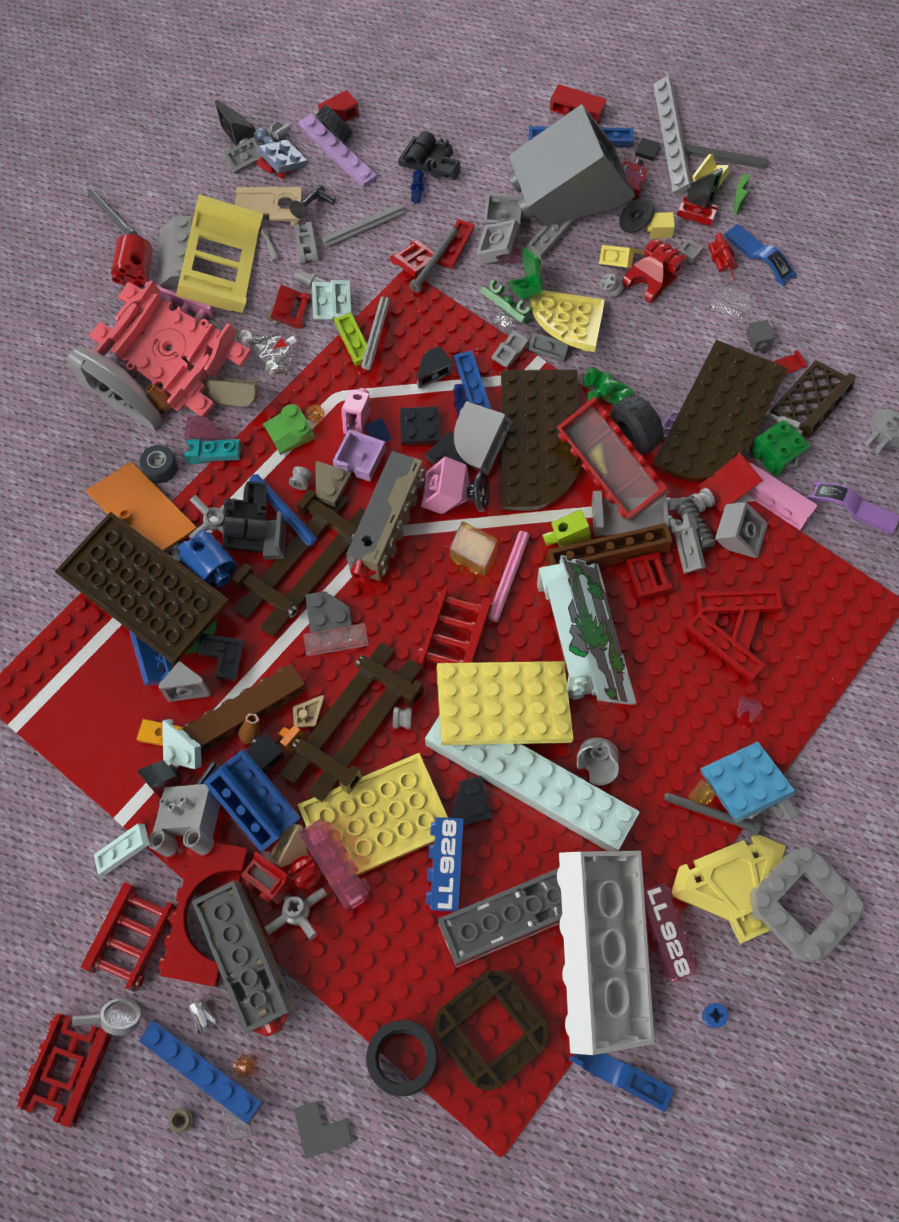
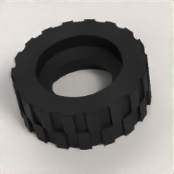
M325 104L316 114L319 121L343 144L353 134L348 125L328 105Z

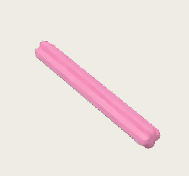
M520 531L518 533L488 614L490 621H499L529 539L528 532Z

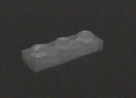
M365 623L303 634L307 656L369 645Z

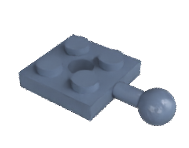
M265 128L256 130L255 137L257 141L265 143V145L258 147V153L278 173L301 168L307 164V159L287 139L273 142Z

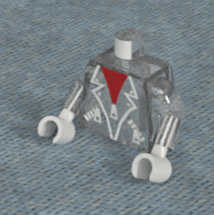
M247 330L241 331L239 338L242 339V344L245 346L248 343L250 344L252 355L272 379L278 374H287L294 361L292 349L298 346V342L293 336L284 341L276 333L273 335L256 336L251 335Z

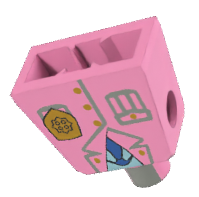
M360 388L358 391L351 390L342 407L343 434H347L349 429L364 433L370 414V395L367 389Z

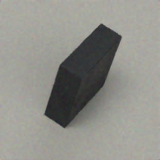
M642 137L635 156L654 161L661 143Z

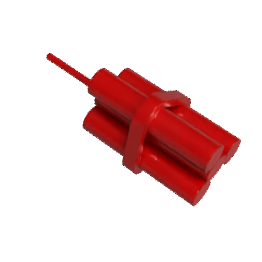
M717 233L715 241L708 244L712 255L711 260L713 263L715 262L719 272H724L725 269L729 268L735 281L732 270L738 267L734 258L735 253L727 240L724 239L722 233Z

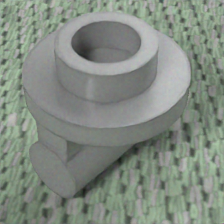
M275 122L270 127V135L274 140L279 141L291 128L288 124L284 126L280 122Z

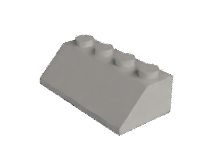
M192 216L173 217L160 229L157 284L164 289L178 288L193 222Z

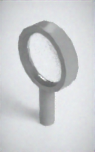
M118 998L106 1003L101 1009L100 1014L72 1017V1026L100 1024L107 1033L122 1036L136 1030L140 1024L141 1010L134 1001Z

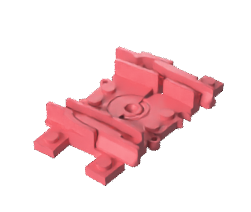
M150 280L144 290L128 282L118 296L126 304L116 315L115 320L117 323L111 329L100 321L89 334V337L99 344L96 352L105 356L111 350L120 360L126 363V368L129 372L134 373L138 371L156 387L163 384L161 390L171 395L167 403L173 409L180 411L185 405L198 416L205 419L216 404L202 394L206 389L202 381L207 376L214 379L226 359L242 368L252 351L233 340L236 330L231 324L227 323L220 333V330L214 328L206 319L198 322L195 318L182 312L180 306L175 311H171L174 305L171 301H162L159 297L161 291L153 281ZM168 346H173L171 351H167ZM183 357L187 358L194 367L191 371H189L190 366L183 360Z

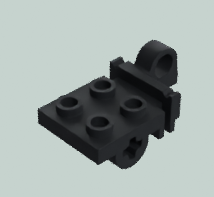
M422 131L418 137L413 136L398 159V164L402 167L428 173L432 170L433 178L439 179V176L444 174L445 177L453 178L452 180H456L461 172L459 160L451 158L453 148L452 144H449L448 139L443 141V138H440L439 141H436L434 135L428 131Z
M247 481L244 487L243 500L225 499L222 547L224 549L263 553L267 531V522L265 521L267 510H265L267 507V483Z

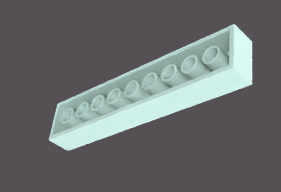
M439 717L425 738L427 747L477 776H482V779L607 851H618L639 814V811L521 744L441 745Z

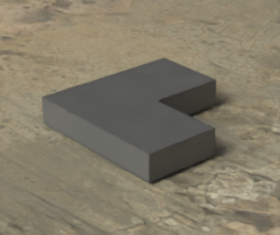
M318 1101L294 1108L305 1158L352 1144L347 1119L323 1125Z

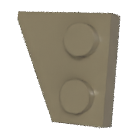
M316 461L317 501L335 507L352 477L351 472Z

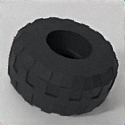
M629 395L614 404L610 412L611 419L618 425L640 455L647 454L661 444L664 437V428L656 410L643 397Z

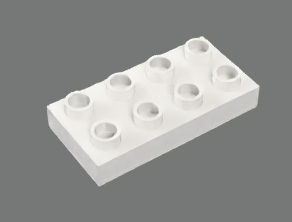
M641 851L559 853L560 867L557 872V881L561 888L562 897L560 931L564 937L565 965L562 976L567 986L568 1015L565 1021V1028L570 1038V1053L596 1055L655 1044Z

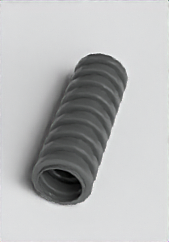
M684 498L676 503L675 509L678 510L682 520L684 514H693L695 516L701 550L707 551L715 545L716 541L709 534V529H706V524H703L704 521L700 518V514L697 513V509L694 508L695 505L691 503L692 500Z

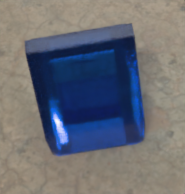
M383 418L365 425L368 436L384 442L391 440Z

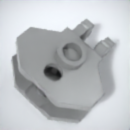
M879 409L870 422L872 435L865 444L869 446L874 441L878 442L879 444L875 450L878 454L888 446L899 447V423L892 420L897 419L899 421V414L891 409Z

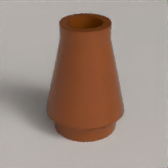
M154 384L146 388L145 392L149 395L158 411L164 413L171 408L167 403L170 398L169 395Z
M248 714L239 729L238 735L243 743L251 744L256 737L260 736L259 717L256 714Z

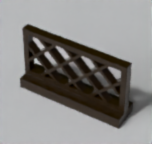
M815 360L771 409V413L798 421L795 416L806 415L807 419L802 423L800 429L804 431L803 434L811 438L854 388L856 376L851 373L846 376ZM817 367L823 371V374L813 375V370ZM829 378H837L841 381L830 384ZM825 379L826 385L816 386L815 380ZM811 381L813 387L802 388V382ZM828 390L829 394L819 397L818 391ZM814 392L815 397L805 398L804 393ZM801 394L802 399L791 400V395ZM817 402V408L808 409L807 403ZM803 404L804 410L794 411L793 405ZM781 406H789L791 412L784 413L778 409Z

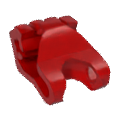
M660 239L651 240L645 247V258L635 263L622 280L623 286L630 289L637 283L647 284L649 287L645 292V301L652 304L679 276L687 257L679 254L677 249H671L672 246L670 244H663Z

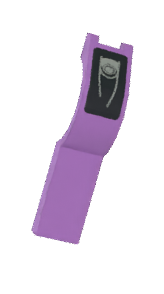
M814 482L813 486L816 488L813 494L808 495L807 499L816 503H836L846 508L852 514V518L889 534L894 533L899 521L898 514L862 500L856 491L847 486L835 483Z

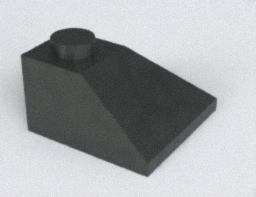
M219 100L214 101L220 126L235 146L239 145V142L245 138L251 139L254 137L255 128L251 122L248 123L244 116Z

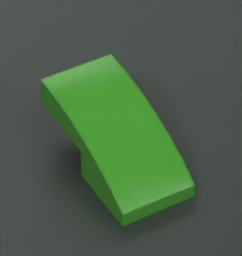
M745 173L742 175L733 201L734 214L739 212L747 197L748 191L745 189L747 188L750 176Z

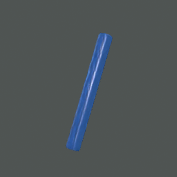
M253 474L249 479L251 482L266 483L258 474ZM267 485L266 501L276 512H282L286 523L307 546H313L317 538Z

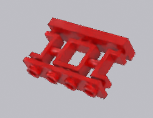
M57 1013L48 1024L49 1032L46 1039L39 1045L38 1058L28 1071L27 1077L29 1079L26 1086L18 1094L16 1108L29 1113H35L39 1103L57 1108L53 1122L60 1123V1125L68 1128H75L113 1035L92 1025L88 1036L70 1030L72 1027V1017ZM60 1032L72 1036L67 1050L55 1047ZM81 1040L93 1044L88 1057L76 1054ZM60 1054L78 1060L68 1083L51 1077ZM40 1080L52 1084L47 1098L35 1094ZM61 1088L73 1091L68 1105L56 1101Z

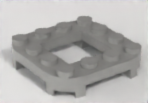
M803 847L783 856V859L758 886L752 889L750 895L753 912L751 914L756 920L760 919L792 952L790 954L791 957L795 960L813 962L826 957L853 927L860 917L863 903L856 892L817 853L807 847ZM802 874L834 905L832 907L833 910L810 935L777 902Z

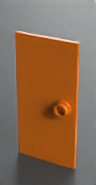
M132 462L127 463L85 490L107 515L111 511L164 552L197 529Z

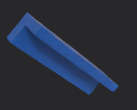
M130 632L144 686L159 685L173 669V665Z

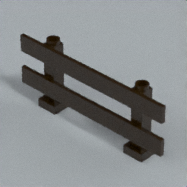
M309 489L297 503L300 514L305 517L308 513L314 516L306 527L316 538L327 526L336 531L338 535L285 597L274 590V588L310 547L298 535L285 549V559H277L260 579L254 576L250 566L244 564L232 580L235 587L241 591L244 588L250 591L234 610L248 619L263 601L267 602L275 609L262 623L260 629L274 637L285 622L297 613L298 607L306 599L305 595L311 593L350 546L365 510L360 507L348 522L338 515L339 511L349 501L348 498L341 495L335 507L328 504L323 505L317 501L316 494Z
M382 642L369 658L367 656H360L355 663V667L359 668V672L306 741L297 738L293 742L291 749L296 754L280 775L295 785L311 763L323 772L308 791L309 795L323 803L338 781L342 790L350 794L362 778L360 769L354 765L348 769L401 696L404 698L405 705L413 709L424 694L422 683L415 680L411 684L421 671L422 666L408 658L397 674L391 672L384 666L395 653V650ZM373 680L384 685L386 689L334 758L320 751Z

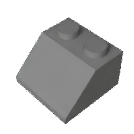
M747 502L725 505L715 539L727 550L758 558L768 523Z

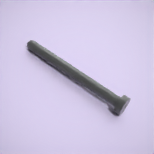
M88 189V195L125 233L124 235H138L133 228H129L93 189Z
M456 228L450 230L417 279L410 282L409 287L414 292L418 293L423 288L422 283L456 236Z
M666 793L664 797L666 802L750 830L751 835L757 836L761 827V821L759 820L751 822L744 819L735 823L728 813L670 793Z

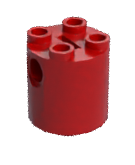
M134 234L120 236L115 245L111 280L116 284L124 286L128 282L139 288L144 286L148 281L153 252L151 243L145 238Z

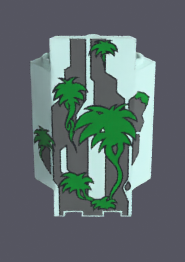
M561 555L560 564L539 568L538 591H544L546 600L550 599L569 673L566 686L568 697L575 700L592 693V695H597L599 701L629 705L636 704L599 565L594 563L586 565L585 561L578 559L568 561L566 556Z

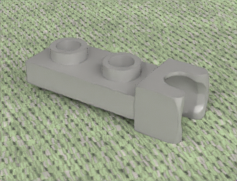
M684 514L683 524L681 520L670 519L672 533L675 534L684 573L688 574L706 568L696 530L698 527L695 516L693 514Z

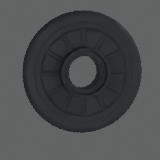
M639 198L629 203L620 215V228L624 232L634 233L646 227L654 216V203L648 198ZM640 212L639 216L634 218V216Z

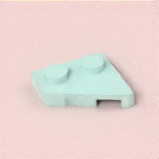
M171 719L163 720L164 761L193 769L201 767V746L195 740H192L184 730L178 731L173 726L174 721Z

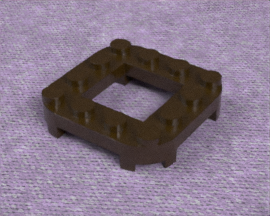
M494 970L482 973L475 981L439 1009L434 1022L435 1033L440 1043L469 1082L476 1088L484 1091H491L501 1087L540 1054L548 1041V1028L544 1018L540 1016L515 984L513 978L501 971ZM495 996L524 1035L487 1065L459 1028V1025Z

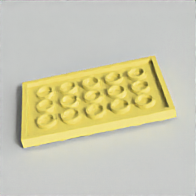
M564 661L437 663L441 745L572 743L573 731Z
M420 753L363 776L350 794L343 791L340 786L331 790L323 803L312 798L298 804L309 834L320 830L326 839L325 843L315 847L330 887L338 885L337 882L339 880L342 883L433 843L434 836L430 835L431 822H435L436 817L448 818ZM328 844L334 851L335 857L332 859L330 856V860L324 863L317 850L320 849L325 858H327L323 851V846ZM335 859L339 860L344 867V872L338 874L333 866H331L337 877L332 876L328 869V864Z

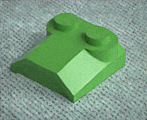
M293 404L285 406L280 414L263 423V427L267 430L280 455L315 439L310 425L300 408Z

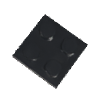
M438 406L400 408L401 446L429 445L440 441Z

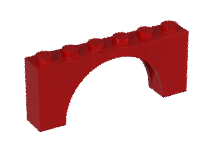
M214 842L211 851L206 855H200L188 848L187 856H189V861L182 871L181 877L184 881L182 888H179L177 891L176 901L178 905L176 911L174 910L171 915L170 924H172V929L165 939L164 947L167 949L165 957H161L158 970L161 971L160 976L218 987L221 973L216 961L201 953L192 941L187 922L188 910L194 895L207 881L225 873H243L247 866L250 850Z

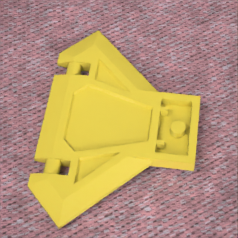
M759 834L751 837L753 844L749 846L742 840L695 860L696 868L692 870L688 868L687 864L680 866L670 894L672 897L728 920L740 944L771 931L760 919L756 920L752 916L751 912L753 910L750 893L782 860L786 848L785 845ZM757 852L759 857L755 859L753 853ZM700 876L702 882L697 883L695 878Z

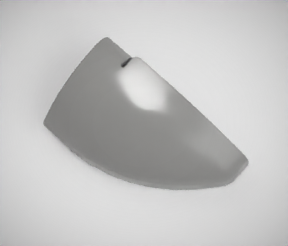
M77 348L69 353L67 362L80 386L100 396L103 402L154 431L159 428L162 418L157 407L144 389L122 367L90 348Z

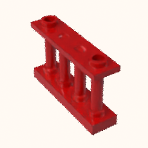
M444 586L442 593L438 592L435 604L438 605L424 647H420L417 654V660H419V665L423 669L426 660L435 663H474L492 606V599L486 597L483 598L482 604L478 603V605L448 597V587ZM445 604L474 612L475 615H478L476 622L472 621V623L442 615ZM439 623L469 631L472 634L470 641L466 640L464 642L436 634ZM432 642L462 649L466 653L464 660H455L429 652Z
M124 882L80 968L91 973H95L96 969L105 970L128 981L125 988L134 992L136 988H140L144 981L145 975L143 973L168 923H170L171 915L176 905L168 901L165 908L137 896V893H135L137 888ZM136 905L160 916L155 928L152 929L126 917L125 912L128 906ZM118 926H125L149 937L144 950L116 939L114 933ZM113 947L139 959L133 972L106 961L105 957H103L106 949Z

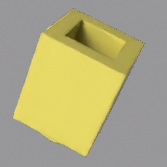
M673 212L654 213L652 220L646 226L647 232H650L651 239L672 238L675 228Z

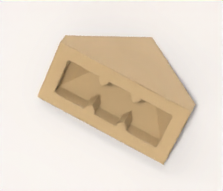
M293 823L282 832L268 859L269 862L273 865L284 867L291 864L295 858L301 855H308L304 831L301 825Z

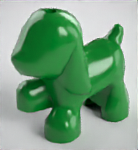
M589 367L583 378L584 387L598 388L595 391H589L588 401L595 397L598 401L602 398L609 403L616 404L629 395H635V392L630 387L616 381L612 374L603 372L595 367Z

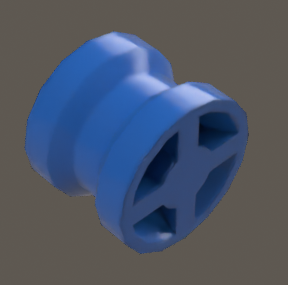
M713 1003L704 1008L702 1019L706 1026L716 1029L726 1024L728 1012L723 1005Z

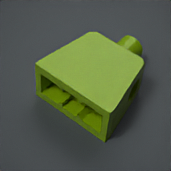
M582 509L553 521V531L543 534L546 546L558 542L559 547H564L591 540L589 526Z

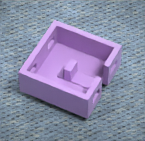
M349 429L333 460V465L336 468L354 472L356 477L371 481L386 450L385 442Z

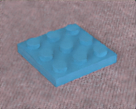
M759 742L701 768V774L735 823L795 794L793 787Z

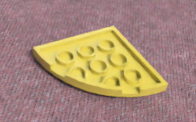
M541 290V294L532 295L530 299L531 307H533L532 313L546 332L570 346L582 349L583 351L595 352L605 299Z

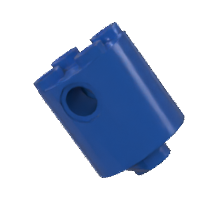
M205 530L198 531L195 537L181 543L178 547L180 551L179 559L186 568L214 589L229 583L231 576L237 568V564L214 536Z

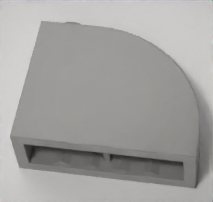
M466 401L464 407L460 410L454 430V443L458 454L475 470L488 475L513 421L503 413Z

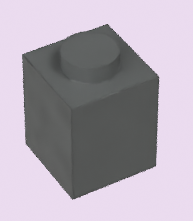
M768 319L749 323L746 335L753 352L769 350L773 345L775 336Z

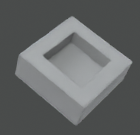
M688 238L678 251L679 254L687 257L686 260L693 263L702 253L703 247Z

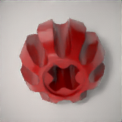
M301 855L292 861L289 867V874L299 888L310 889L320 882L322 870L312 856Z

